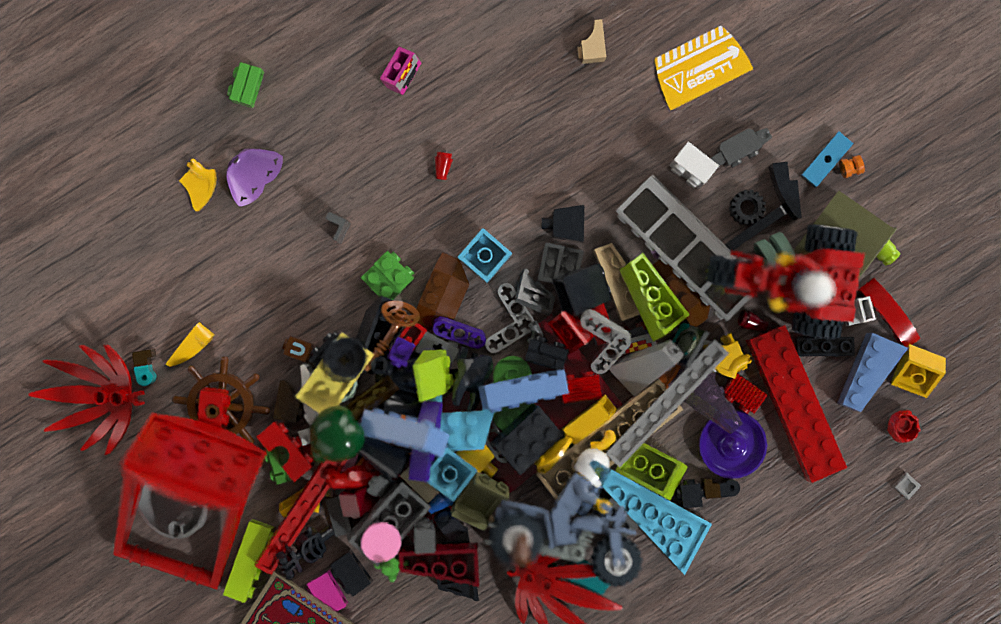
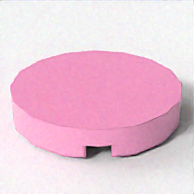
M375 522L368 526L362 535V550L373 561H388L399 552L401 546L400 535L393 525L386 522Z

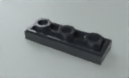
M817 337L795 338V348L799 357L855 356L854 337H839L836 339ZM825 343L828 345L827 350L823 348Z

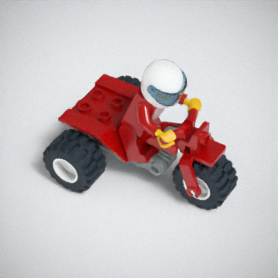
M812 224L807 228L804 247L806 251L811 253L802 256L794 255V257L787 253H781L775 262L765 261V265H763L761 257L744 254L740 251H730V256L714 255L710 257L707 281L711 284L725 287L724 292L748 297H755L758 295L759 290L770 291V306L775 311H780L783 308L786 311H794L791 328L794 332L811 337L836 339L841 337L843 321L854 322L856 310L854 302L856 291L858 290L860 268H863L865 253L855 252L858 234L855 230ZM781 298H788L790 300L782 303Z

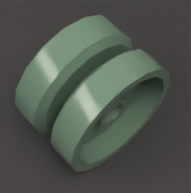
M781 232L769 236V242L762 239L754 243L755 255L763 259V265H765V261L775 262L781 253H787L791 257L795 255L787 238Z

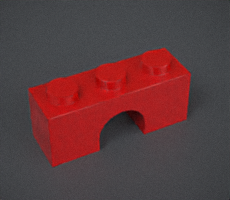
M273 422L256 438L268 452L273 451L278 446H283L289 451V460L282 468L295 482L315 466L312 463L314 459L308 452L304 453L299 448L301 446L300 442L295 437L291 438L287 432L289 430L282 422Z

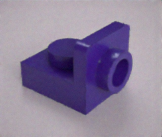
M397 336L387 356L391 359L390 363L399 368L401 365L407 366V361L415 345Z

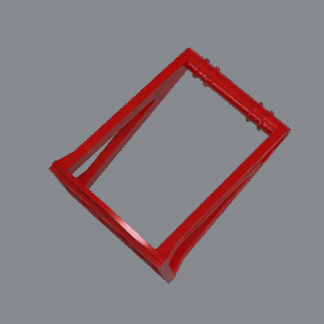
M152 413L121 465L124 482L113 555L129 560V563H138L141 567L147 566L183 578L185 582L189 580L195 582L197 586L201 584L217 590L251 487L267 452L261 450L248 440L220 427L189 418ZM144 485L189 503L229 509L213 572L206 570L205 567L194 566V563L188 564L150 551V548L144 549L139 547L138 544L132 545L127 543Z

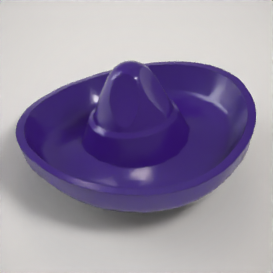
M739 411L719 413L707 422L701 433L699 445L702 459L712 472L721 477L730 479L745 477L753 473L762 464L766 456L767 439L765 432L758 421L746 413Z

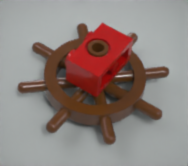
M226 356L221 358L220 372L212 373L205 377H202L194 366H189L187 370L197 383L190 390L188 397L173 396L172 402L187 405L190 419L205 422L225 429L230 422L233 427L225 430L234 434L239 433L242 438L254 443V439L245 427L249 424L253 413L264 415L270 413L268 407L254 406L253 395L249 389L250 386L259 380V374L255 373L245 381L229 374V359ZM219 382L218 388H211L209 383ZM227 383L236 389L229 393V390L226 389ZM239 395L242 396L244 404L231 403ZM230 410L243 412L241 420L238 421Z

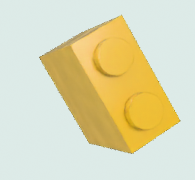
M605 394L563 429L565 432L564 436L572 438L574 445L578 444L610 420L617 411V408Z

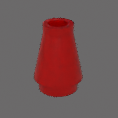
M437 152V156H435V179L447 180V175L453 161L451 153Z

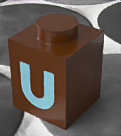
M290 336L289 339L286 338L283 344V354L303 362H308L309 354L312 352L314 344Z

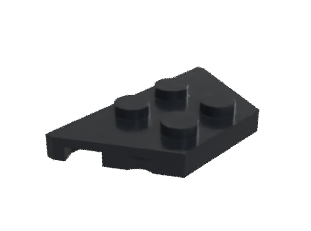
M465 526L467 531L451 542L447 539L441 544L470 543L468 526ZM437 579L439 590L479 601L476 586Z

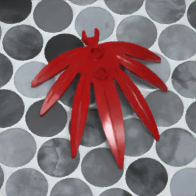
M85 345L79 346L111 380L92 369L78 364L59 360H43V363L101 386L67 385L29 393L30 397L45 400L101 405L69 415L46 427L44 432L75 427L111 412L80 449V451H85L92 447L114 427L104 455L110 454L120 443L127 431L132 414V404L134 406L145 404V402L138 400L139 395L145 394L144 391L132 393L130 373L122 358L112 347L104 345L103 347L112 363L111 365L93 349Z
M540 553L536 557L537 559L530 562L529 565L524 567L515 566L516 571H507V574L511 577H521L516 589L515 606L522 624L527 620L528 602L538 624H549L537 596L556 616L568 624L586 623L551 595L565 602L590 609L621 610L623 608L620 604L596 592L559 580V578L581 579L596 577L591 564H568L548 567V564L560 558L550 555L542 556L543 554Z

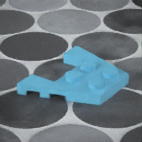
M442 395L426 401L442 402ZM442 408L440 430L449 434L446 447L452 451L484 450L495 412L490 413V410L483 409L482 411L443 413Z

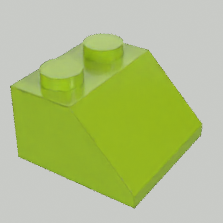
M446 349L425 350L414 363L413 368L419 402L445 394L453 385V376L449 373L450 358L446 354Z

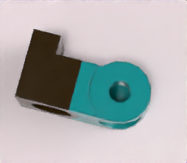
M155 349L132 352L136 381L141 386H148L156 381L157 375L153 370L151 357H156Z

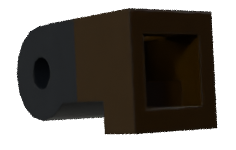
M709 477L701 478L705 497L703 498L705 499L733 497L740 492V484L733 479L727 478L722 482H712V479Z

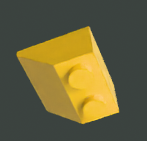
M909 344L907 351L899 360L891 385L928 398L946 374V358Z

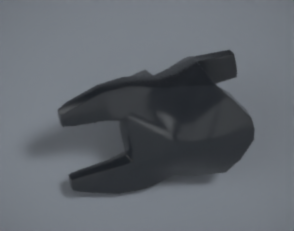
M460 347L456 358L458 368L449 370V373L453 376L454 383L452 400L454 405L459 406L464 392L468 391L470 392V399L467 411H474L481 400L478 386L484 385L493 371L494 364L492 358L487 355L480 356L472 353L470 359H468V349Z

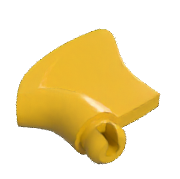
M191 159L190 162H187V166L190 168L189 171L179 181L189 192L193 209L200 211L213 195L216 187L215 169H206L199 162L197 163L195 159Z
M738 341L722 346L729 354L716 366L715 370L718 373L736 378L737 372L752 362L749 354L743 355Z
M567 436L558 440L533 463L538 466L537 470L539 473H547L558 462L571 444L572 438Z

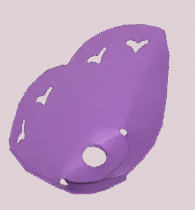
M246 148L233 157L228 163L226 176L230 192L238 206H245L255 201L262 194L265 184L276 178L283 164L282 155L274 151ZM278 158V160L276 161L277 165H275L273 159ZM267 170L273 171L272 173H269V176H267ZM257 187V190H255L254 194H252L251 189Z

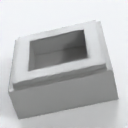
M905 472L893 487L904 498L909 500L921 485Z

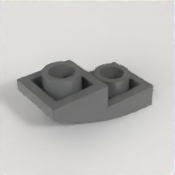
M382 474L379 477L375 475L368 483L370 487L367 492L382 497L393 483Z

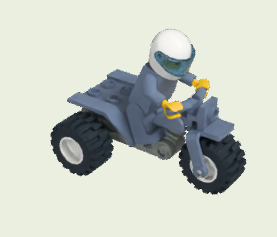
M589 448L579 455L574 466L577 473L572 474L554 503L556 506L550 511V520L548 513L543 509L502 500L501 507H497L495 521L488 523V526L491 527L489 530V540L485 539L484 543L490 544L496 556L509 566L521 567L519 565H512V560L510 559L516 534L528 535L531 554L530 564V562L537 559L536 557L540 553L572 561H581L585 556L586 546L589 547V545L585 544L586 541L591 542L588 540V536L593 538L592 531L605 533L606 535L603 540L597 542L596 547H593V553L590 556L592 563H590L591 568H593V572L598 579L613 587H623L627 583L631 584L634 578L637 579L639 570H642L641 562H643V558L640 556L642 554L640 549L629 538L620 536V532L636 534L634 530L621 528V523H625L627 511H624L623 506H618L614 514L610 516L612 504L607 500L597 499L598 496L589 491L591 486L595 488L603 486L611 473L607 455L596 448ZM582 501L593 504L594 510L601 512L600 518L596 515L576 517L568 523L570 515L574 516ZM609 520L613 521L612 528H608Z

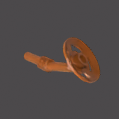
M389 301L382 306L381 313L387 321L392 323V326L383 340L379 341L380 344L377 343V347H374L375 351L372 353L374 356L364 369L366 372L371 369L373 359L384 355V351H387L386 348H389V344L400 326L410 327L419 322L420 314L415 307L402 301ZM402 309L407 310V311L410 312L412 315L409 316V315H408L404 310H402Z

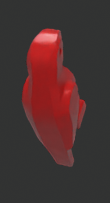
M364 460L361 465L350 467L342 473L336 472L335 468L329 469L326 473L325 481L330 488L358 489L368 485L375 475L379 477L381 473L376 472V469Z

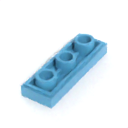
M840 131L837 132L801 176L816 188L854 143ZM824 157L829 159L828 163L825 162Z

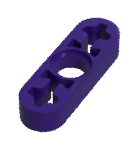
M437 317L433 321V332L437 336L476 349L482 348L486 343L485 333L480 329L446 317ZM442 323L445 324V327H442V329H438V326H440ZM456 329H463L465 333L463 336L458 337L454 334V331ZM480 336V339H478L477 342H475L474 338Z

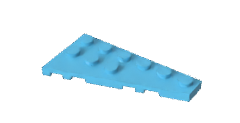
M610 469L601 486L620 506L624 507V511H627V514L685 575L712 524Z

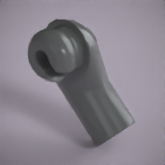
M532 321L529 323L532 333L526 339L528 344L531 338L535 339L536 336L543 338L538 322Z

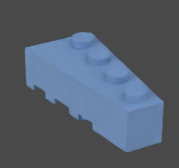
M564 370L546 371L478 386L482 408L490 410V413L501 411V407L504 406L515 408L520 406L519 403L526 402V404L538 402V399L550 400L554 399L557 395L569 393Z
M375 408L373 411H364L360 425L364 429L365 436L388 443L393 442L394 444L406 448L410 447L424 453L430 452L443 458L449 434L433 427L434 423L422 420V423H418L417 419L409 416L402 419L400 418L401 415L392 412L389 415H385L384 411Z

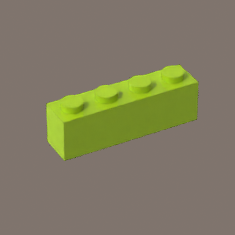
M254 519L249 521L226 584L224 596L243 603L249 598L252 599L256 589L253 587L254 582L259 580L262 570L255 567L254 563L273 536L274 526Z

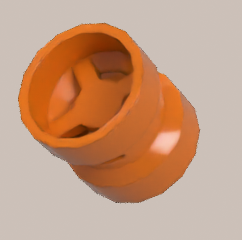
M860 155L853 156L850 160L843 159L839 161V168L843 178H849L852 174L859 175L865 172L864 162Z

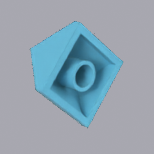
M446 447L443 458L436 456L435 461L431 462L430 481L428 483L454 502L478 470Z

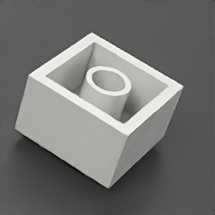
M690 142L682 148L669 165L675 175L679 177L682 175L687 179L686 183L692 188L697 187L698 189L708 181L719 167L718 164Z

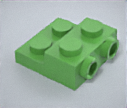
M389 251L384 253L361 277L379 297L383 296L392 300L415 280L412 276L414 272L407 265L403 267L399 263L401 258L394 251L391 254Z

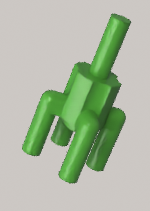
M395 555L392 559L381 562L378 566L374 564V567L382 569L381 572L388 576V580L394 582L400 570L399 557ZM404 559V566H409V560Z

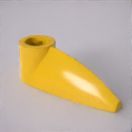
M199 322L165 365L172 367L191 359L213 339L215 334Z

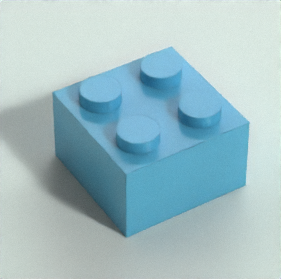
M482 228L458 256V259L483 281L488 283L512 256V252Z

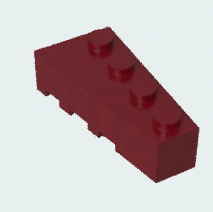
M478 542L435 544V553L415 554L414 546H400V572L424 577L430 576L439 580L455 581V583H466L479 587ZM404 559L409 560V566H404Z

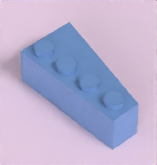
M866 333L837 404L861 412L908 348L877 334Z

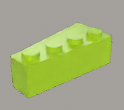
M644 253L620 269L621 275L653 342L665 336L689 316V313Z

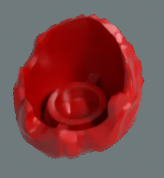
M910 410L897 411L891 415L888 421V433L896 442H910L916 439L921 431L919 419L917 416L912 415Z

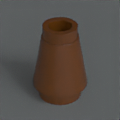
M526 534L515 535L510 558L512 565H529L531 554L528 535Z

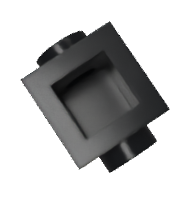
M694 479L683 480V483L678 485L679 489H676L677 500H680L681 507L683 509L703 507L704 487L700 486V483L695 482Z

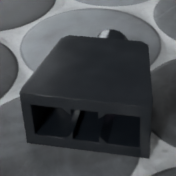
M585 205L554 209L553 218H542L541 229H553V238L583 243Z

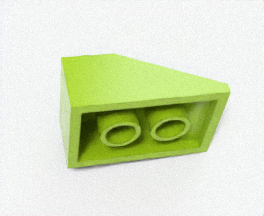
M643 443L621 467L617 466L615 471L670 501L688 466Z

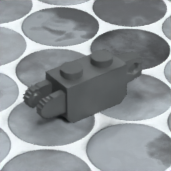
M748 128L718 145V154L710 159L719 166L724 164L725 168L730 165L733 168L742 163L741 159L747 156L750 159L758 155V150L772 136L767 128L756 132Z

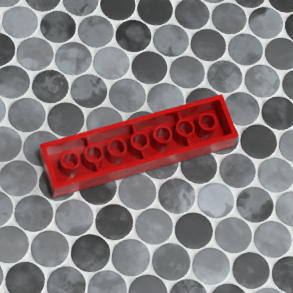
M786 325L777 326L745 340L806 481L813 483L846 469L847 465Z

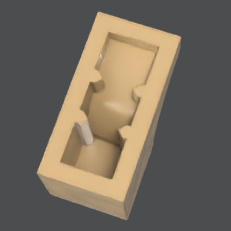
M602 19L594 20L592 34L588 39L582 40L580 47H577L578 58H582V64L604 62L606 59Z

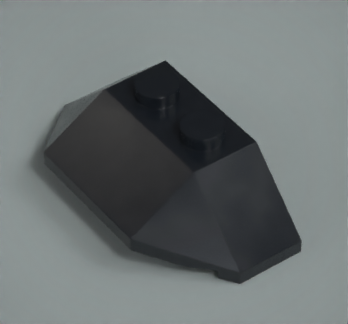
M380 296L365 311L356 336V340L371 353L375 351L374 347H377V343L380 344L379 341L383 340L392 326V323L383 317L381 309L386 302L394 300ZM400 326V328H399L398 331L396 332L395 336H394L393 339L391 340L390 344H391L392 341L395 339V337L397 336V334L400 332V330L402 329V326ZM384 351V355H381L380 357H384L386 360L391 361V359L387 357L390 351ZM370 369L368 372H366L365 370H363V372H365V373H368V374H371V375L374 374V372L372 371V369Z

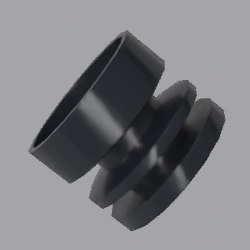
M339 337L333 340L326 348L322 358V365L326 375L333 381L340 383L356 379L365 368L367 361L366 351L363 345L354 338ZM342 357H345V361H348L345 366L342 365V362L338 361Z

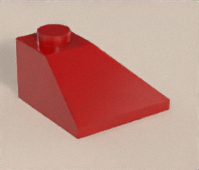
M565 311L548 323L571 354L594 337L590 331L582 327L580 319Z

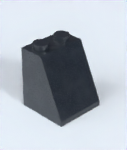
M599 263L590 264L552 278L562 311L576 316L611 300V290L605 282V272Z

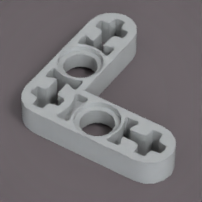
M509 283L499 286L498 295L514 322L486 340V349L491 353L499 352L531 332V329L523 328L520 330L523 334L519 335L518 330L513 325L517 323L518 327L521 326L524 319L526 321H534L526 306L521 305V312L515 314L511 311V305L517 302L512 300L508 305L505 302L509 299L506 295H501L503 287L511 288L510 295L512 298L517 293L515 288ZM507 329L515 331L516 336L514 339L508 340L505 338V331ZM501 333L503 340L507 344L503 345L501 342L497 345L498 349H490V340L497 341L500 339L497 335Z
M586 310L581 315L582 327L606 341L592 358L591 362L592 371L597 374H603L608 371L630 346L631 335L627 330L596 311ZM609 327L611 331L605 333L601 331V328ZM625 338V340H621V341H620L619 346H618L617 344H618L619 339ZM613 349L616 353L609 355L606 353V350Z

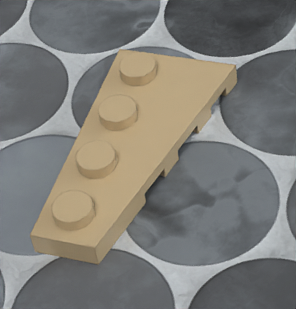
M612 243L594 249L593 252L597 263L604 269V279L610 287V296L620 322L639 315L640 313L620 272V269L626 265V262Z

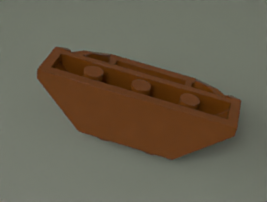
M443 252L438 259L417 306L420 314L418 324L429 330L432 329L433 321L437 317L455 319L470 285L459 259Z
M660 259L655 262L653 267L689 313V316L684 320L687 324L698 327L708 319L710 305L707 306L700 299L701 295L697 291L693 292L686 285L687 281L683 277L679 278L672 271L674 268L669 263L666 265ZM680 260L678 262L702 287L706 284L690 261ZM709 287L706 291L712 296L713 291Z

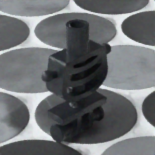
M329 525L320 532L311 526H307L306 531L296 538L295 547L297 552H294L292 548L286 545L284 547L286 553L280 551L276 554V559L279 560L278 565L286 579L294 577V569L299 573L303 571L298 561L301 557L308 563H314L318 559L323 558V554L327 551L324 542L335 535V532Z

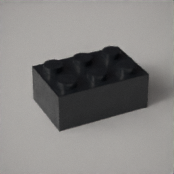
M532 403L490 443L512 468L521 475L563 436V433L538 405Z

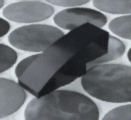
M788 161L770 164V177L779 201L786 206L789 211L788 214L793 220L802 218L798 180H790Z

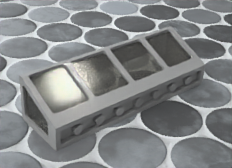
M654 175L650 176L616 210L618 213L617 217L624 224L628 223L632 227L631 231L637 237L641 236L646 241L645 245L650 250H655L660 254L658 256L659 259L666 265L669 263L674 268L672 270L674 274L679 278L683 277L687 281L686 285L693 292L697 291L701 295L700 299L707 306L711 305L715 309L714 313L720 319L724 318L728 321L751 298L739 294L724 292L725 287L714 285L707 281L710 257L714 255L730 256V250Z

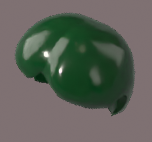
M332 406L322 410L314 418L309 432L310 455L316 462H341L353 458L361 450L364 444L365 432L363 427L354 420L352 412L348 408Z

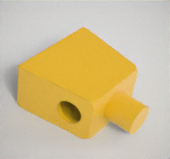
M486 444L484 450L456 452L458 456L476 468L477 472L481 473L483 471L490 478L498 471L490 462L495 455Z

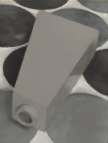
M670 340L621 356L609 370L633 396H636L676 365L684 354Z

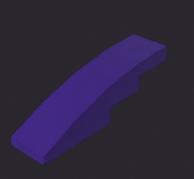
M423 401L418 423H422V420L434 423L433 427L440 430L443 402ZM412 448L408 480L429 482L431 461H435V455Z

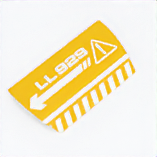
M722 26L655 58L658 79L670 110L753 70V66L741 46Z

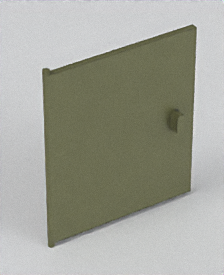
M841 191L836 193L814 223L817 225L825 224L826 226L852 229L858 232L855 252L865 253L863 268H860L859 278L897 230L896 227L892 228ZM806 235L794 249L796 256L811 253L804 249Z

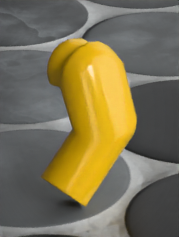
M607 430L604 433L605 437L601 441L590 442V448H596L601 451L608 450L616 441L614 431Z

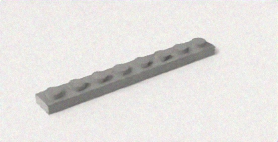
M713 340L693 361L690 368H686L605 454L621 467L729 353L717 341Z

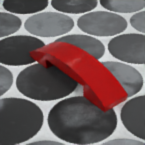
M872 278L858 289L863 297L870 296L873 307L892 330L893 336L900 345L908 347L909 344L913 345L921 339L898 303L875 278Z

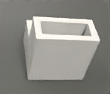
M870 296L855 299L854 322L845 321V324L850 326L876 320Z

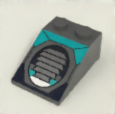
M681 322L672 329L670 333L673 335L671 341L684 354L676 364L681 367L690 368L709 333Z

